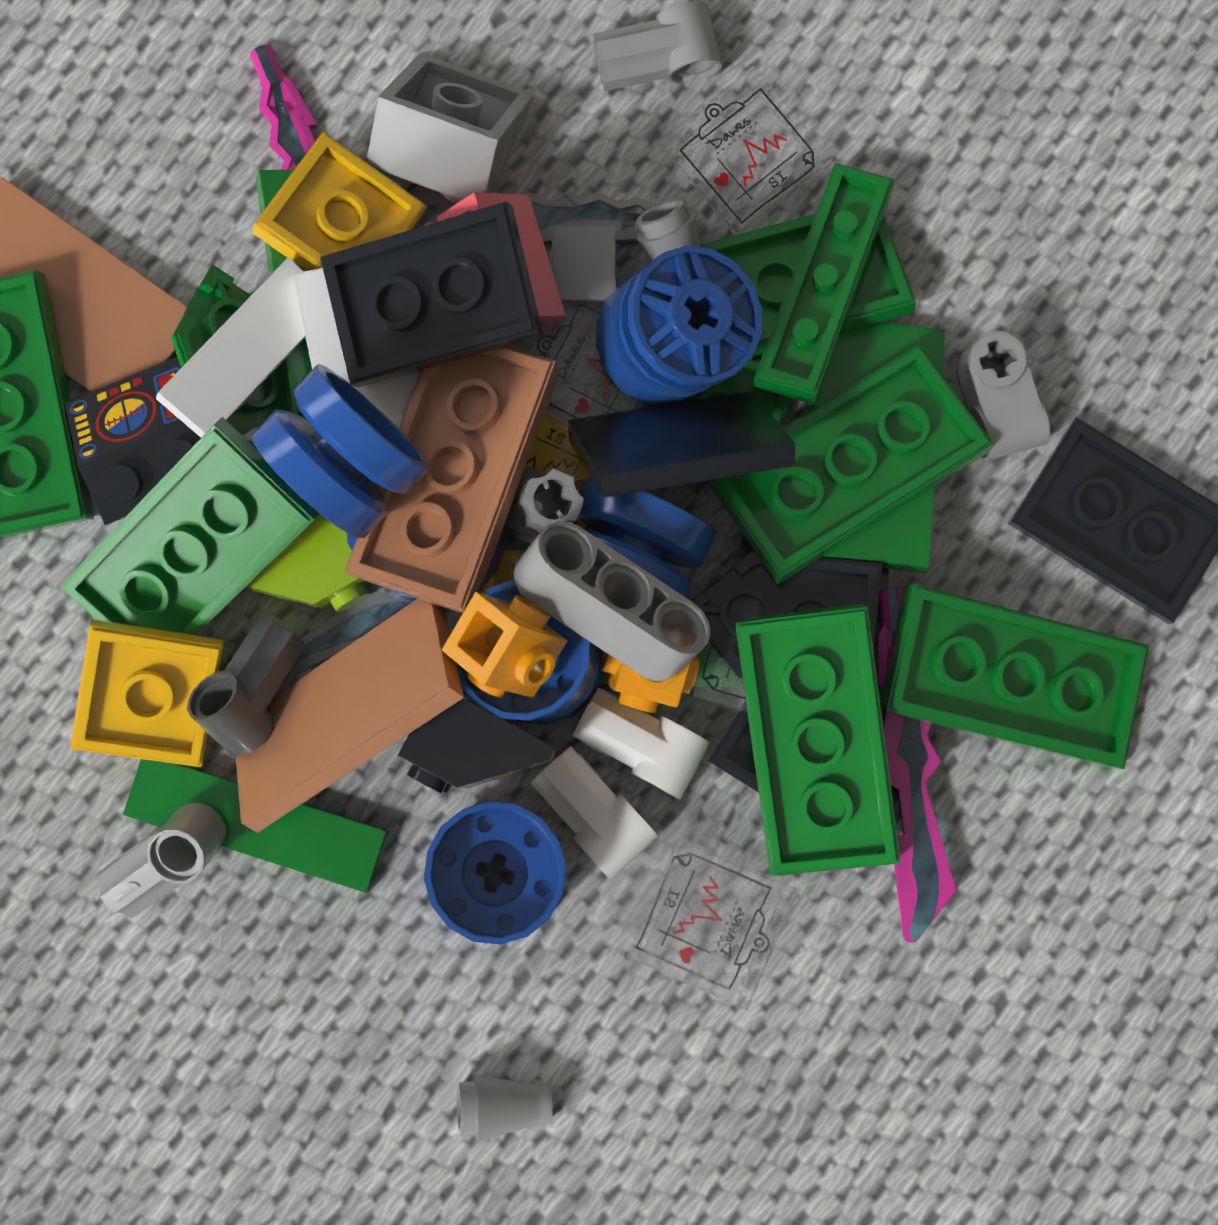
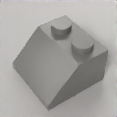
M420 53L378 96L366 162L375 169L385 172L390 179L396 182L419 184L442 193L446 199L456 204L474 192L494 193L499 186L533 100L534 93Z

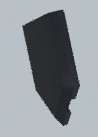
M753 550L736 563L729 572L705 591L702 590L690 601L704 612L709 621L710 643L737 677L743 679L735 625L737 619L868 603L874 647L883 564L821 557L777 584L755 550Z

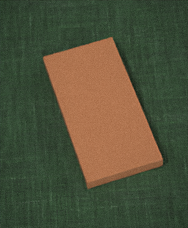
M1 176L0 278L34 270L45 274L65 374L92 392L176 358L177 354L171 336L187 306Z
M504 346L420 370L399 429L420 451L428 462L430 470L407 494L387 491L377 485L384 495L388 514L365 538H357L345 573L463 614L475 592H480L562 368L555 360Z
M417 598L276 695L268 708L272 713L274 722L273 729L267 740L252 753L244 756H235L241 823L257 833L464 698L457 664L442 651L450 636L444 607Z

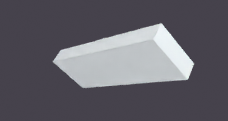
M289 258L270 275L157 394L156 399L201 438L220 418L224 417L228 421L306 338L293 273L303 272V270Z

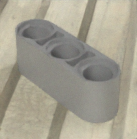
M557 521L548 524L516 563L513 572L514 582L521 595L589 642L649 680L666 681L673 678L709 642L711 634L709 621L696 604L573 523Z

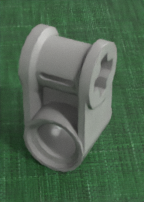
M992 331L981 336L973 346L963 352L959 357L956 367L957 379L966 407L994 444L990 452L981 458L984 461H989L1047 444L1050 439L1047 411L1037 393L1026 357V351L1021 341L1014 335L1004 331ZM985 356L991 362L999 360L1002 370L998 373L994 369L983 370L980 360Z

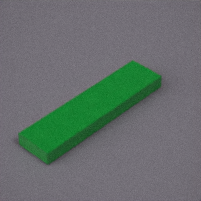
M838 163L834 164L754 376V387L816 405L893 193L895 179Z
M144 759L140 761L122 814L160 827L171 818L179 807L188 803H202L219 813L225 823L226 837L221 847L365 893L370 890L388 834V830L304 803L257 833L241 823L238 782L180 764Z

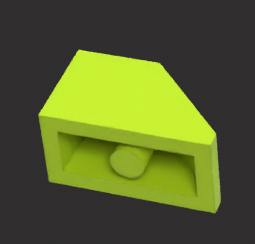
M319 514L244 589L319 610H325L333 606L336 613H339L365 600L370 595L366 586L371 583L345 573L352 553L347 542V532L341 530Z

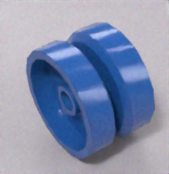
M317 364L294 389L297 406L305 418L294 412L275 409L253 433L252 441L271 468L311 507L341 530L356 538H365L388 514L384 495L377 485L387 491L407 494L430 468L428 462L415 445L381 410L341 376L328 367Z
M590 476L586 477L579 492L584 498L579 517L596 531L583 529L688 599L692 590L689 581L685 575L669 564L682 568L703 566L716 537L715 531L681 508L644 491L602 497Z

